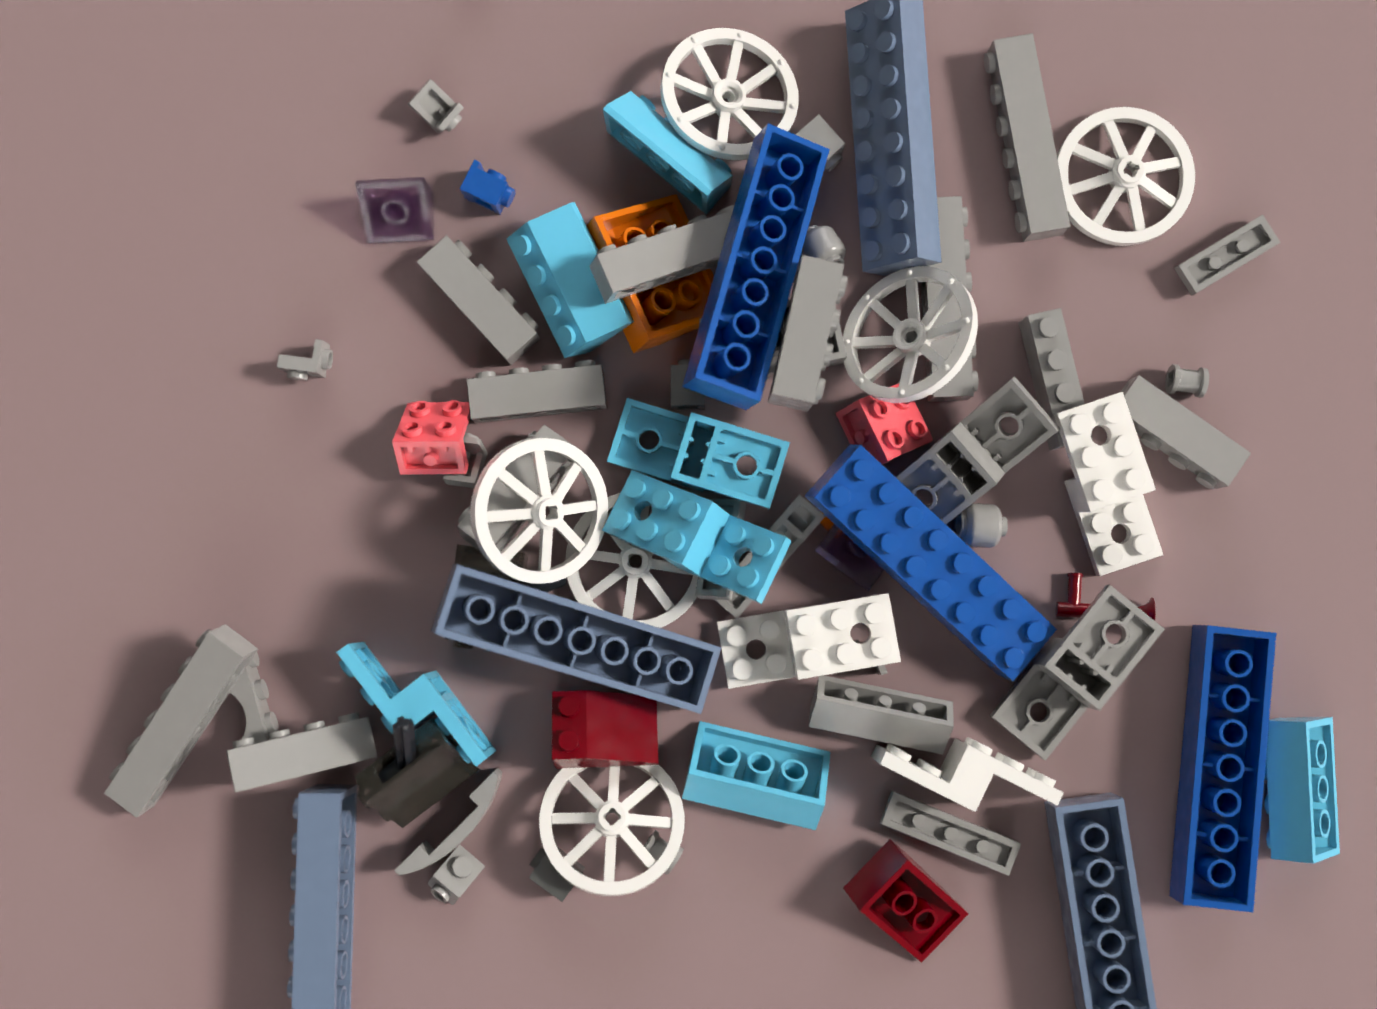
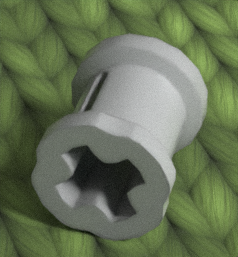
M1172 364L1169 367L1165 385L1168 394H1174L1176 391L1193 393L1198 398H1202L1206 394L1209 385V371L1207 368L1201 367L1198 370L1183 369L1178 364Z
M654 830L644 847L657 862L665 851L668 842L659 837L660 832ZM680 846L674 861L664 874L668 875L683 853L684 848Z

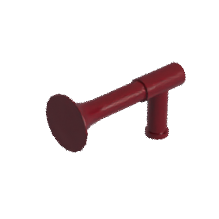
M1067 573L1069 577L1068 602H1056V617L1080 618L1090 605L1088 603H1081V580L1083 573ZM1151 597L1148 603L1138 606V608L1155 621L1156 607L1154 598Z

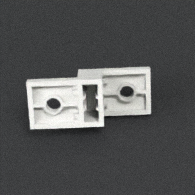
M1123 392L1054 414L1056 423L1060 427L1059 432L1075 476L1065 480L1064 483L1096 576H1102L1162 556L1163 552L1143 494L1156 489ZM1095 426L1102 427L1107 433L1106 442L1101 446L1095 444L1091 439V431ZM1117 524L1122 525L1127 533L1125 540L1121 543H1116L1111 537V530Z
M889 593L717 622L728 689L794 677L799 680L901 662ZM857 623H863L869 629V637L863 643L854 642L850 635L851 628ZM751 640H760L765 645V653L759 659H752L746 653V646Z
M966 737L965 742L954 739L940 769L918 758L916 764L911 762L912 756L889 743L886 748L876 745L871 755L880 765L976 812L994 774L1056 805L1059 804L1063 796V792L1054 788L1055 780L1029 767L1026 773H1024L1022 770L1025 765L997 752L994 758L990 756L993 749L969 737Z

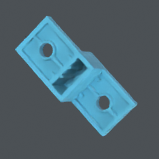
M627 398L607 463L701 492L705 489L770 509L790 442L693 412L688 417ZM646 431H653L659 437L658 445L653 449H645L640 445V436ZM748 456L755 460L757 468L753 474L743 475L738 471L736 464L741 457Z
M634 470L631 471L602 531L613 537L664 558L683 571L762 604L791 544V540L787 537L734 517L711 500ZM652 505L651 515L647 519L641 520L642 510ZM747 551H752L751 562L744 567H740L739 559L741 555Z
M365 642L347 644L337 652L342 659L339 661L342 670L350 678L355 676L362 686L360 693L371 706L376 704L383 714L381 716L382 723L391 733H393V724L397 723L398 717L411 718L414 721V727L417 728L436 713L438 717L435 719V722L445 735L452 734L459 744L456 746V749L466 763L469 764L472 761L475 766H478L497 751L436 670L421 675L401 691Z

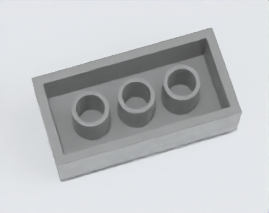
M802 255L796 271L767 403L808 412L813 404H818V401L821 400L826 379L820 378L821 370L825 371L826 365H829L833 345L827 344L828 337L832 338L834 331L837 330L841 313L840 310L835 309V305L840 304L841 297H844L848 282V276L842 275L844 264Z

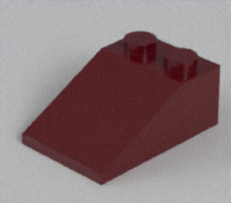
M591 690L552 691V761L556 769L658 765L657 701L635 694Z
M891 839L843 887L860 912L921 963L969 914Z

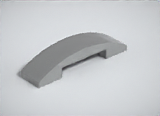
M800 494L769 529L791 540V544L779 569L825 517L824 514ZM752 551L740 562V567H744L751 562ZM733 592L732 600L715 601L738 619L753 600Z
M497 768L469 795L478 807L436 849L425 840L394 871L398 875H404L423 869L446 856L464 841L490 808L497 794L503 772Z

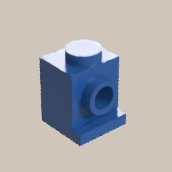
M475 159L460 187V191L465 199L499 215L504 206L508 208L511 205L516 193L515 189L509 187L508 182H506L507 178L492 169H488L485 172L481 163Z

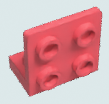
M899 383L891 387H899ZM868 395L835 413L850 445H862L881 464L933 441L915 401L889 403Z
M457 400L447 402L416 401L406 405L392 441L400 475L467 473L469 464L463 438L471 417L469 402Z

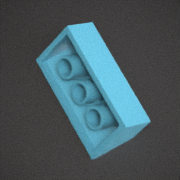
M630 91L608 103L603 108L607 133L707 215L732 186L733 175L731 174L730 167L721 159L716 158L714 160L709 155L688 144L674 130L667 116L663 118L655 111L656 107L645 96L641 95L638 97Z
M575 202L568 203L526 222L506 239L564 358L590 353L634 322L622 298L607 304L603 300L589 267L597 255L598 248Z
M1333 717L1269 719L1265 766L1268 794L1265 797V811L1269 814L1270 828L1267 831L1266 842L1268 848L1271 849V859L1314 864L1340 854Z
M699 721L682 799L816 830L825 807L831 752Z

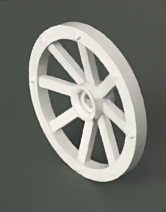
M713 28L689 36L673 50L667 60L661 78L660 94L662 106L674 130L692 147L720 159L746 160L749 157L753 143H727L730 117H733L755 138L762 129L743 110L783 113L781 122L777 127L788 132L794 123L798 110L799 96L797 83L786 60L769 43L742 30ZM732 45L725 79H720L703 47ZM742 49H746L764 60L768 66L741 84L739 81H736ZM691 53L696 58L712 89L676 74L679 65ZM774 75L778 77L783 90L784 101L746 98L748 93ZM674 86L710 102L682 113L675 97ZM716 113L719 115L717 139L714 140L704 135L690 123Z
M1115 107L1099 111L1087 117L1067 136L1057 154L1069 221L1088 237L1105 244L1132 246L1159 237L1182 217L1193 195L1195 167L1188 145L1181 134L1168 121L1143 109ZM1115 122H1128L1145 127L1132 155H1128ZM1103 125L1117 160L1078 144V141L1091 130ZM1155 133L1166 142L1175 156L1147 163L1141 161ZM1071 154L1109 170L1108 173L1071 185L1068 182V166ZM1125 168L1131 170L1132 177L1127 173H1124L1123 170ZM1178 168L1180 180L1177 197H1173L1145 175ZM1110 184L1112 190L1092 221L1078 207L1073 195ZM1138 186L1170 209L1169 213L1160 222L1149 228H1145ZM1122 193H1127L1134 231H1116L1102 226Z
M929 266L905 268L878 281L857 302L844 329L843 341L847 354L844 365L852 381L871 397L889 403L916 401L941 389L963 367L975 342L978 318L971 294L952 274ZM918 282H931L942 285L943 288L920 322ZM906 286L908 319L900 321L880 301L896 289ZM954 294L960 306L961 319L930 329ZM872 310L894 328L893 336L859 337L863 324ZM959 333L957 342L946 360L930 347L932 341ZM897 347L866 373L862 371L858 359V349ZM924 355L938 369L925 379L912 384L918 356ZM905 357L899 387H885L873 383Z
M530 438L515 442L501 450L487 463L476 482L470 507L472 531L484 557L501 573L516 580L536 584L564 579L578 571L588 562L603 538L604 531L602 529L608 518V497L602 476L586 454L567 442L550 438ZM544 450L563 455L571 461L552 494ZM532 452L539 494L533 493L504 468L518 457ZM581 471L588 483L592 500L563 504V498ZM498 478L527 502L525 508L487 511L489 494L495 480ZM546 506H548L550 509L549 515L547 517L545 515L544 510ZM592 511L590 527L584 541L563 520L564 515ZM527 519L529 523L500 552L491 538L487 522ZM553 528H555L576 551L564 562L551 567ZM541 529L538 570L523 569L511 563L510 560Z
M620 493L608 497V511L613 509ZM650 506L642 510L641 520L648 518ZM592 511L585 512L573 529L581 540H583L590 527ZM613 536L611 537L621 549V554L596 550L589 560L619 564V568L587 592L581 582L579 570L567 577L571 591L578 603L603 610L593 602V599L625 575L628 576L623 617L632 620L638 578H642L666 612L651 619L635 621L662 628L678 619L690 608L697 598L695 596L697 576L677 568L668 561L653 559V553L635 545H630ZM569 543L566 549L565 560L576 551ZM633 555H639L642 558L641 566L638 568L632 567L629 563ZM651 569L693 575L687 592L676 605L673 604L650 573Z
M660 765L634 766L646 772L651 778L622 803L618 802L620 766H613L609 769L608 801L606 802L578 775L579 772L589 767L562 768L557 773L543 797L540 808L539 829L543 848L549 861L566 881L591 894L621 896L646 888L661 877L669 868L680 848L685 820L683 803L678 789L671 777ZM570 782L596 809V812L553 813L562 789ZM657 786H660L668 799L672 817L629 814L628 811ZM610 813H615L619 817V820L614 825H609L605 819ZM552 825H596L564 858L561 856L553 838ZM628 825L672 829L668 845L657 862L628 829ZM603 835L606 837L604 881H598L580 874L571 866ZM621 837L648 870L632 879L614 882L616 838Z

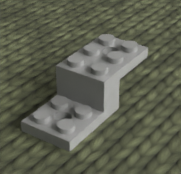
M1014 376L941 437L928 451L896 476V478L916 497L917 491L920 489L930 491L933 495V503L926 506L940 520L947 524L994 487L1007 471L1058 432L1060 427ZM1012 417L1016 419L1019 425L1018 432H1005L1001 427L1002 418Z
M1105 585L1064 638L1052 637L989 716L1041 759L1046 761L1087 708L1099 711L1102 709L1165 629L1111 585ZM1111 624L1118 625L1122 631L1120 641L1115 644H1111L1105 636L1106 629ZM1037 702H1042L1047 709V714L1041 721H1034L1030 715L1032 705Z

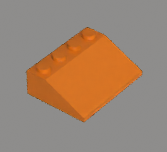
M677 194L594 216L586 226L598 250L612 244H615L617 248L627 245L630 239L645 234L647 238L658 235V231L675 224L677 228L688 225L689 220ZM711 268L622 298L634 321L623 329L633 354L661 345L699 328V319H702L714 278Z

